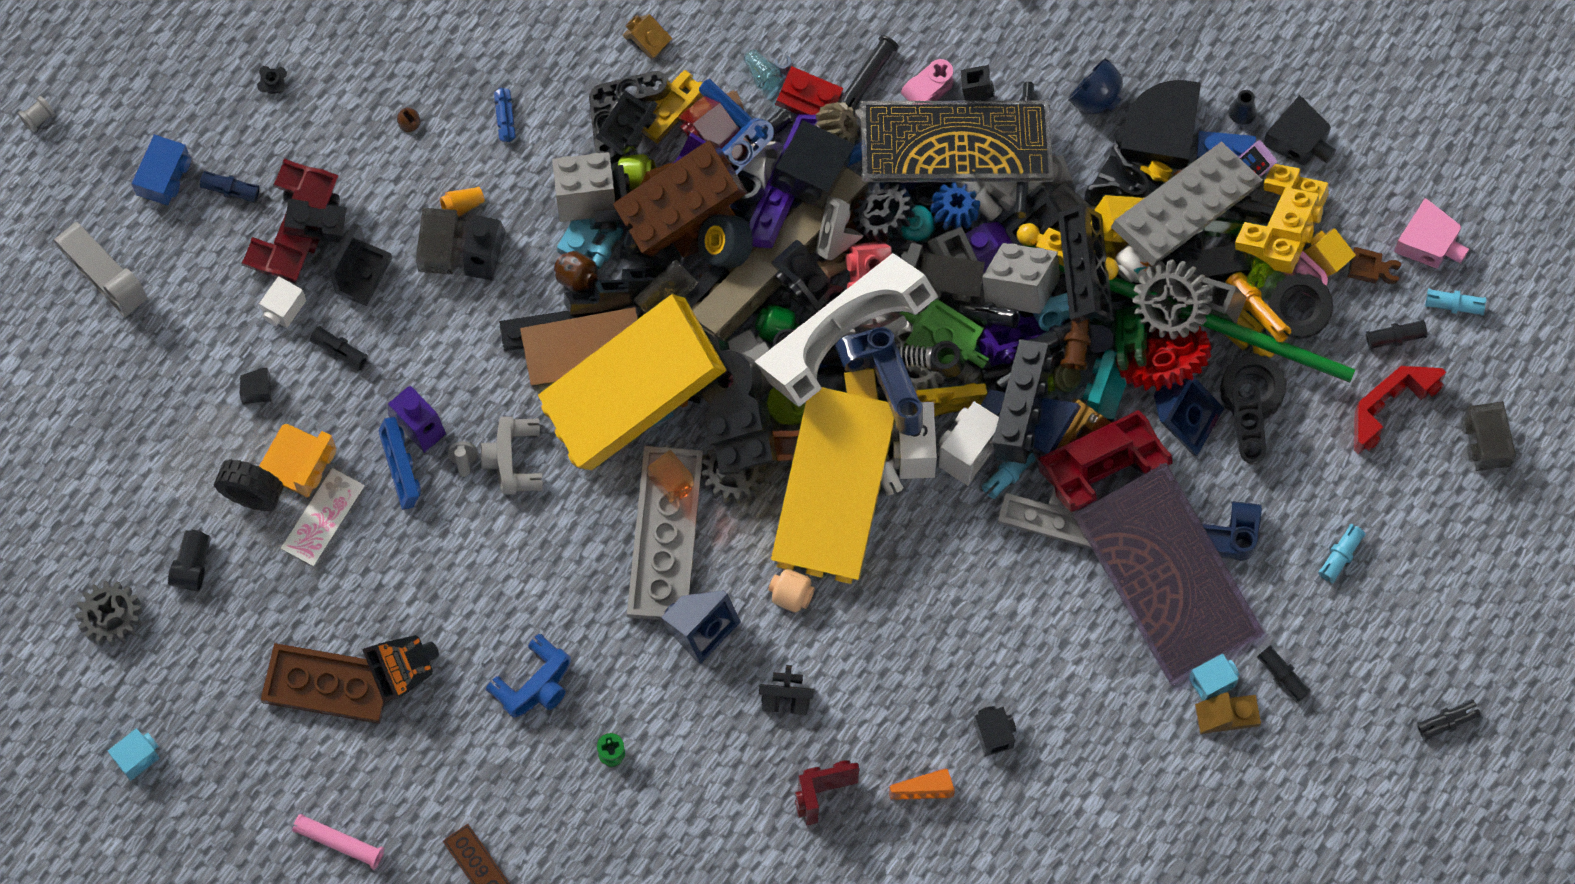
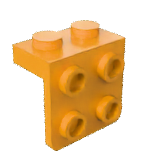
M284 424L278 431L259 467L278 477L284 487L309 498L313 489L319 485L326 465L335 456L336 446L333 437L321 431L317 438L289 424Z

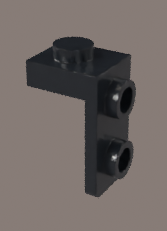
M617 165L612 172L615 202L627 194L626 190H629L630 186L629 175L624 173L623 165ZM616 209L594 211L589 218L590 230L599 229L601 233L614 232L617 228H624L626 226Z

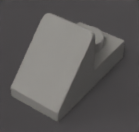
M830 196L827 198L815 250L817 254L827 260H833L863 237L862 234L854 229L845 228L850 219V204L840 198Z

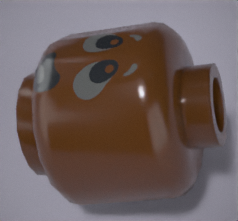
M579 251L564 253L555 263L554 271L557 282L573 292L591 289L593 287V280L598 279L596 262Z

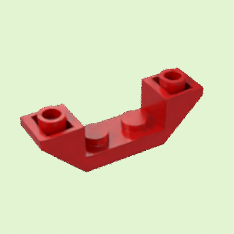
M1400 366L1358 402L1354 422V451L1358 455L1364 449L1371 451L1381 441L1379 436L1383 426L1374 416L1385 407L1386 404L1384 402L1390 396L1395 399L1408 387L1420 400L1424 399L1428 394L1433 397L1444 387L1442 382L1447 372L1443 368Z

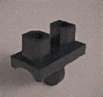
M786 665L785 673L773 672L772 681L784 682V686L759 685V695H762L763 711L779 712L780 697H791V714L807 715L810 699L814 698L815 689L791 687V683H803V675L792 674V665Z

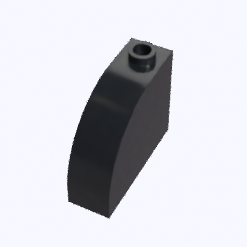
M1173 80L1159 83L1144 91L1131 105L1126 116L1123 133L1117 132L1115 144L1119 145L1118 149L1122 156L1135 163L1150 165L1155 160L1168 165L1172 169H1185L1188 166L1201 83Z

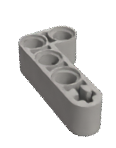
M74 222L53 239L60 251L123 317L126 318L148 299L143 286L134 274L127 268L122 269L78 222Z

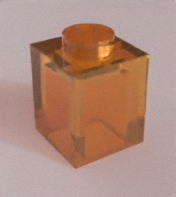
M671 450L647 467L648 478L670 503L677 498L679 500L683 499L691 492L694 485L693 475Z

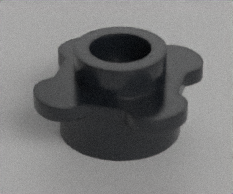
M268 66L260 68L259 74L261 78L257 84L258 90L270 94L282 93L285 90L284 78L287 76L286 69L283 67L270 69Z

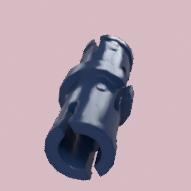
M204 170L201 176L200 188L222 193L227 198L236 197L256 203L260 194V185L237 180L232 175L226 177Z

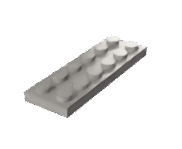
M1221 141L1115 219L1111 228L1150 265L1154 266L1259 187L1263 179Z
M644 446L627 618L662 620L661 617L669 605L675 603L681 596L690 595L703 450Z

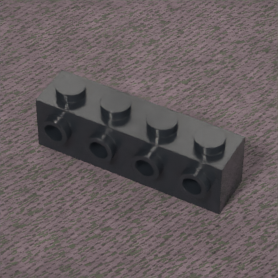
M1019 340L992 442L997 460L1026 464L1029 450L1032 451L1034 447L1035 427L1041 420L1042 400L1047 396L1049 373L1053 372L1055 357L1051 355L1048 343Z

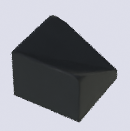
M260 368L240 375L239 394L242 404L272 401L268 368Z

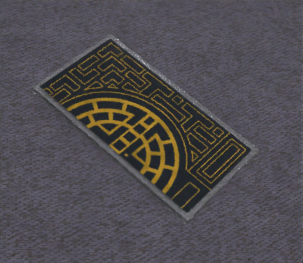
M861 101L859 106L861 109V177L863 182L1054 181L1049 101Z

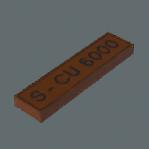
M466 824L443 840V844L471 884H510L469 824Z

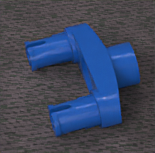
M542 634L536 635L537 643L532 639L528 648L546 663L519 691L515 692L499 676L492 679L496 686L490 682L486 687V691L502 703L503 709L513 718L525 714L538 703L547 710H551L565 696L566 690L558 682L567 671L571 662V656L563 649H557Z

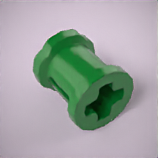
M607 733L601 736L597 743L598 757L601 763L606 764L608 767L620 765L625 758L622 738L614 733ZM613 745L615 754L609 755L607 747Z

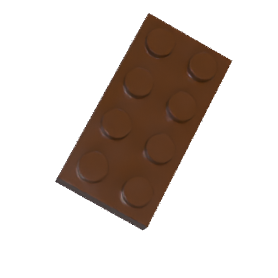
M274 643L261 695V702L263 704L380 724L385 702H383L366 659Z

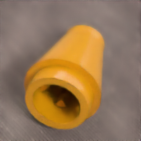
M480 187L445 192V196L440 197V205L447 219L452 217L457 219L485 202Z

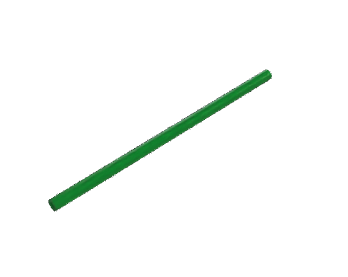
M1059 264V271L1065 273L1064 266ZM1117 277L1109 280L1110 291L1131 299L1139 295L1134 291L1136 284ZM1167 297L1169 301L1172 300V304H1176L1178 302L1177 300ZM1193 306L1181 307V313L1178 317L1183 319L1189 318L1192 314ZM1211 313L1204 315L1207 321L1201 326L1350 383L1355 369L1289 343L1277 342L1273 337Z

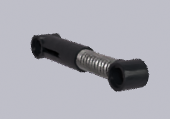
M783 329L779 331L774 337L773 347L794 330ZM941 341L933 347L928 346L926 349L924 346L920 348L919 345L916 348L912 345L910 348L909 345L905 347L902 344L899 347V344H897L903 363L908 368L911 366L913 368L917 366L918 369L921 367L923 369L928 368L934 372H939L947 378L958 376L964 369L965 359L958 346L953 342ZM836 343L827 352L820 364L843 366L835 347ZM955 355L951 363H941L945 356Z

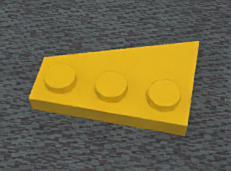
M969 383L964 386L915 390L921 402H934V416L961 411L964 407L968 409L974 401L981 405L988 394L985 384Z

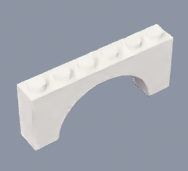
M892 253L757 359L755 363L767 381L799 407L822 389L817 381L819 365L831 347L845 334L865 321L882 314L904 311L916 315L934 301L938 295L922 272Z

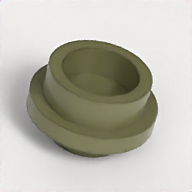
M1059 364L1054 370L1053 381L1061 392H1071L1080 384L1081 374L1079 370L1067 369Z

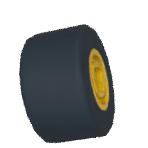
M715 214L708 217L700 228L698 234L699 253L702 259L711 266L728 268L741 266L748 259L752 250V230L747 221L742 217Z

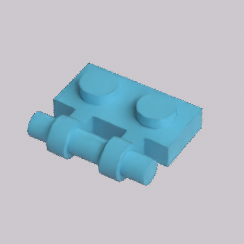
M589 219L573 220L559 242L557 252L564 254L570 251H579L585 256L588 254L594 256L592 260L596 262L597 269H600L604 261L607 262L612 255L610 250L616 240H620L624 233L623 228H617L616 231L610 233H602L606 236L601 245H596L594 243L601 233L599 229L590 230Z

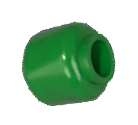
M770 304L767 308H761L754 329L758 330V336L762 340L773 344L774 337L779 331L783 329L796 330L800 324L795 323L796 315L794 311L776 304Z

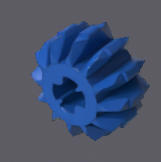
M955 181L951 183L950 188L943 184L939 192L933 195L932 200L934 203L931 205V213L936 214L934 218L935 223L944 222V230L948 229L949 225L953 226L954 229L961 226L968 229L971 227L972 221H976L979 216L977 210L980 208V201L975 200L976 191L967 192V183L962 188H958Z

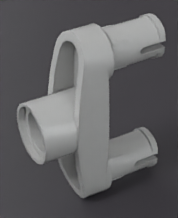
M512 416L500 417L497 441L481 443V469L497 470L498 481L503 495H515L517 491L542 492V472L516 474L513 471L511 448L513 437L540 436L539 418L513 419Z

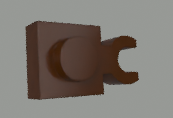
M1354 247L1352 251L1356 256L1350 260L1347 277L1373 284L1381 277L1388 284L1397 283L1399 277L1391 275L1389 269L1398 270L1401 267V262L1397 260L1382 262V253Z

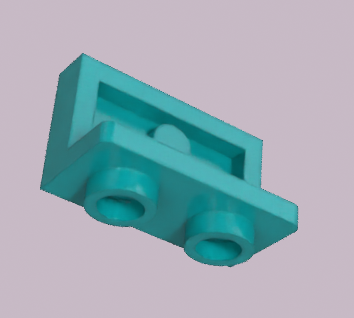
M1108 349L1104 352L1103 358H1096L1092 374H1095L1096 378L1093 384L1088 382L1083 399L1087 400V406L1110 421L1115 419L1127 383L1125 378H1121L1115 363L1117 352Z

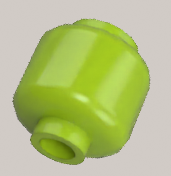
M644 153L623 156L618 161V165H623L624 173L629 175L630 186L629 190H626L627 193L641 185L647 171L657 168L655 161L649 159Z

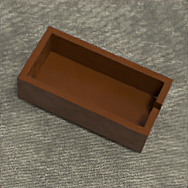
M708 140L614 202L613 205L624 224L632 228L629 232L640 251L653 256L703 223L708 217L717 214L748 192L719 144Z

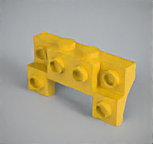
M1275 164L1270 168L1264 181V191L1281 195V198L1267 226L1244 222L1235 241V249L1260 258L1275 271L1292 274L1306 243H1310L1312 240L1315 223L1319 224L1321 221L1323 206L1329 195L1328 182L1303 178L1299 168Z

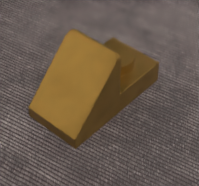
M1227 692L1195 704L1200 734L1259 727L1261 725L1256 694L1230 698Z

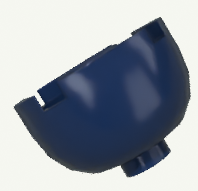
M1104 58L1092 69L1093 71L1088 77L1082 80L1068 99V101L1084 113L1091 115L1099 114L1106 108L1111 112L1122 100L1118 96L1123 88L1121 74L1110 61Z

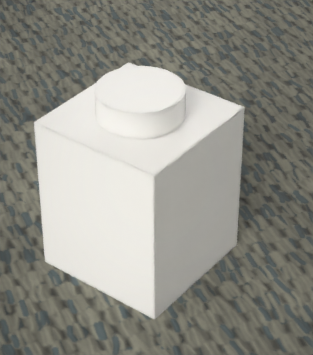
M278 276L259 305L263 318L274 326L280 324L288 328L306 302V298L302 289Z

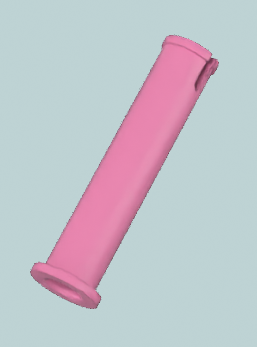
M299 814L294 822V825H297V827L293 826L292 828L294 833L303 835L370 865L372 870L378 867L383 857L384 847L376 848L312 820L303 814Z

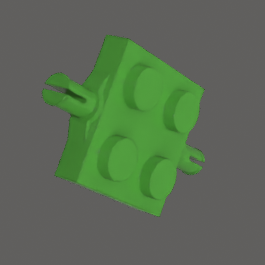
M935 299L932 301L928 308L922 311L920 315L918 313L914 315L910 312L900 311L899 314L904 315L905 319L913 324L911 334L904 343L905 347L909 345L911 348L914 345L916 348L919 345L920 348L924 346L926 349L928 346L933 347L941 341H950L958 346L965 362L970 360L983 369L989 358L974 350L976 341L984 328L940 300ZM955 355L945 356L941 363H951Z

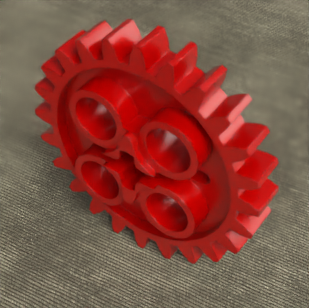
M1147 325L1146 365L1139 367L1135 360V353H1127L1129 367L1128 370L1121 371L1118 359H1115L1120 376L1125 378L1127 384L1133 382L1134 388L1144 385L1146 391L1151 386H1155L1156 391H1159L1162 385H1166L1168 389H1171L1172 383L1175 382L1182 386L1183 379H1194L1192 373L1201 374V366L1209 365L1207 359L1212 357L1210 352L1212 349L1206 331L1202 332L1201 326H1199V330L1195 333L1189 330V335L1185 338L1178 334L1176 339L1171 340L1169 332L1162 338L1159 336L1160 329L1157 328L1151 333L1149 332L1150 326Z

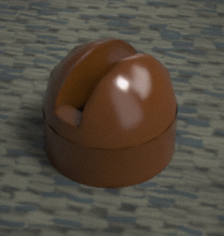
M406 107L398 113L397 123L401 130L412 132L419 127L420 117L416 110ZM408 114L414 121L410 123L405 115Z

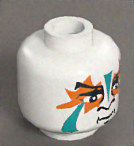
M1129 244L1115 257V261L1119 266L1118 274L1130 283H1140L1138 278L1142 274L1147 275L1146 269L1152 266Z

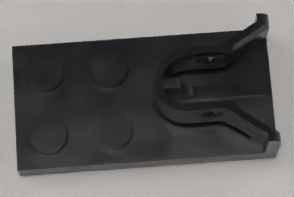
M1114 144L1109 158L1095 181L1087 187L1084 201L1097 207L1105 195L1145 198L1165 182L1153 180L1149 174L1140 170V166L1125 159L1118 150L1119 145Z

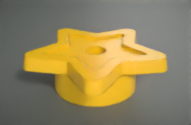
M1155 160L1151 162L1149 167L1141 166L1140 170L1149 174L1155 181L1166 183L1173 176L1171 174L1173 170L1168 165Z

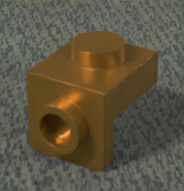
M650 14L633 17L626 24L628 30L622 35L626 40L632 39L650 59L654 58L672 39Z

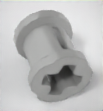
M42 96L37 97V102L26 111H19L17 113L32 133H35L37 127L46 119L56 116L52 107Z

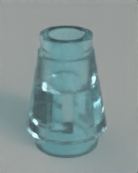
M756 49L750 50L745 54L743 60L758 88L768 91L779 84L781 75L778 67Z

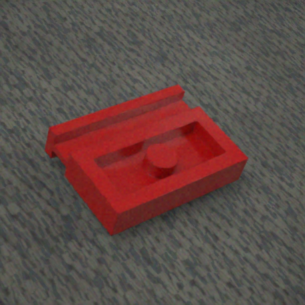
M791 66L775 105L795 114L816 115L820 112V107L826 104L837 103L843 88Z

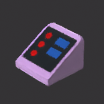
M1258 140L1239 156L1259 177L1277 163L1276 158L1261 140Z

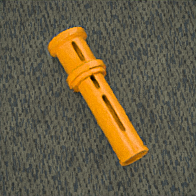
M1237 272L1231 275L1225 283L1237 286L1247 297L1243 309L1250 311L1277 342H1283L1288 339L1289 336L1283 331L1285 330L1287 334H1291V328L1262 300L1261 291L1256 287H1252L1247 282L1248 279L1244 273Z

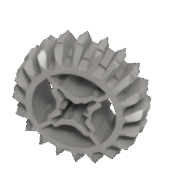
M1169 260L1167 265L1160 261L1156 264V269L1150 266L1146 269L1147 275L1142 274L1138 278L1141 284L1134 287V291L1139 295L1133 298V303L1141 305L1135 310V314L1143 313L1145 317L1141 319V324L1149 322L1151 324L1149 332L1151 333L1157 328L1160 329L1159 336L1162 338L1167 332H1169L1171 340L1176 339L1178 334L1183 338L1187 337L1189 330L1195 333L1199 330L1198 324L1203 325L1207 321L1204 315H1208L1211 312V308L1206 304L1210 303L1213 297L1204 294L1210 290V285L1202 286L1200 283L1204 280L1205 275L1201 274L1196 277L1194 275L1196 267L1194 266L1188 271L1185 270V261L1180 262L1177 268L1174 260ZM1166 278L1167 284L1164 285V292L1152 295L1155 282ZM1180 282L1186 285L1190 292L1183 290L1180 286ZM1173 295V299L1176 298L1178 302L1172 304V300L1169 301L1167 297ZM1194 304L1191 316L1187 319L1179 320L1178 315L1181 313V307ZM1155 307H1158V308L1162 309L1163 312L1165 313V317L1162 316V315L1156 310Z

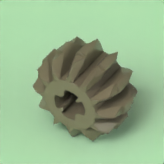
M846 102L831 103L820 107V112L816 114L818 122L814 126L853 144L859 139L857 130L860 127L856 122L858 117L853 115V108L848 107Z

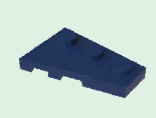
M989 390L981 406L999 417L1006 392ZM1043 399L1041 404V420L1038 425L1036 424L1034 431L1035 442L1033 448L1044 454L1056 450L1081 408L1079 403Z

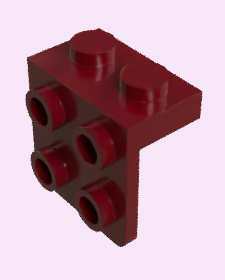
M844 760L833 764V768L821 770L820 767H813L804 770L802 775H798V791L795 792V806L798 818L804 817L806 826L818 823L819 805L816 793L857 784L860 771L859 764L851 763L850 760Z

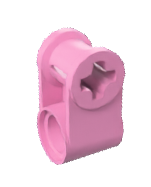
M943 59L931 62L922 72L904 85L901 90L902 96L912 105L935 104L953 86L952 65Z

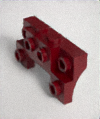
M284 158L273 187L293 194L292 199L308 201L311 207L325 209L330 201L339 175L323 169L301 165ZM285 213L274 244L252 237L241 265L268 276L269 274L279 276L296 284L309 252L315 254L320 240L283 234ZM311 226L305 227L306 229L313 230V231H318V230H319V228H317V227H311Z
M1139 410L1037 458L1039 472L1054 486L1056 497L1071 513L1097 501L1096 492L1090 484L1136 463L1148 476L1173 464L1172 455L1158 439L1149 420Z

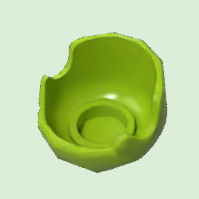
M773 387L769 391L767 398L769 414L781 424H801L806 402L798 407Z

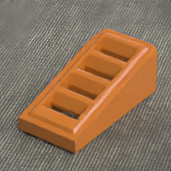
M946 768L889 786L890 799L894 800L952 798L955 793L949 771Z

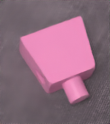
M1425 198L1399 238L1394 252L1431 267L1439 268L1445 256L1461 264L1469 248L1456 242L1461 230L1460 224Z

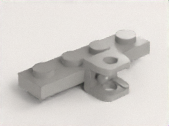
M1053 488L1049 505L1016 495L1005 494L998 524L1099 551L1081 519L1083 514L1078 513L1079 509L1071 513L1056 497L1055 488Z

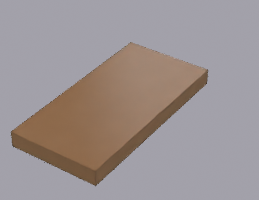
M636 308L520 328L531 386L557 381L637 321Z

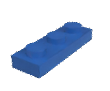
M396 417L384 418L378 432L401 509H410L414 507L421 495L420 483L418 479H414L412 473L413 461L410 453H406L403 428L401 426L398 427Z

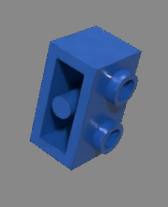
M155 134L153 135L131 183L136 196L169 205L171 198L176 197L179 192L180 178L183 172L186 173L191 164V157L185 144Z

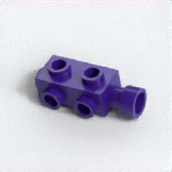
M1020 314L1019 324L1016 328L995 324L991 327L985 326L978 343L979 350L982 355L989 358L988 361L991 366L1001 363L1008 364L1015 359L1019 340L1028 341L1048 331L1040 328L1034 316L1025 318Z

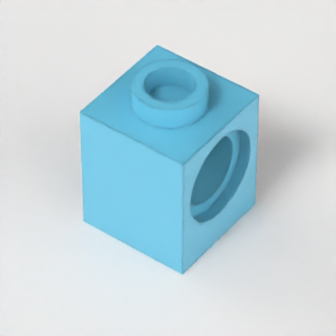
M1221 654L1193 669L1189 680L1202 701L1235 688L1239 672L1232 660L1227 661L1224 654Z
M137 728L108 750L112 759L130 781L160 759L155 752V749L159 747L148 732L142 735Z

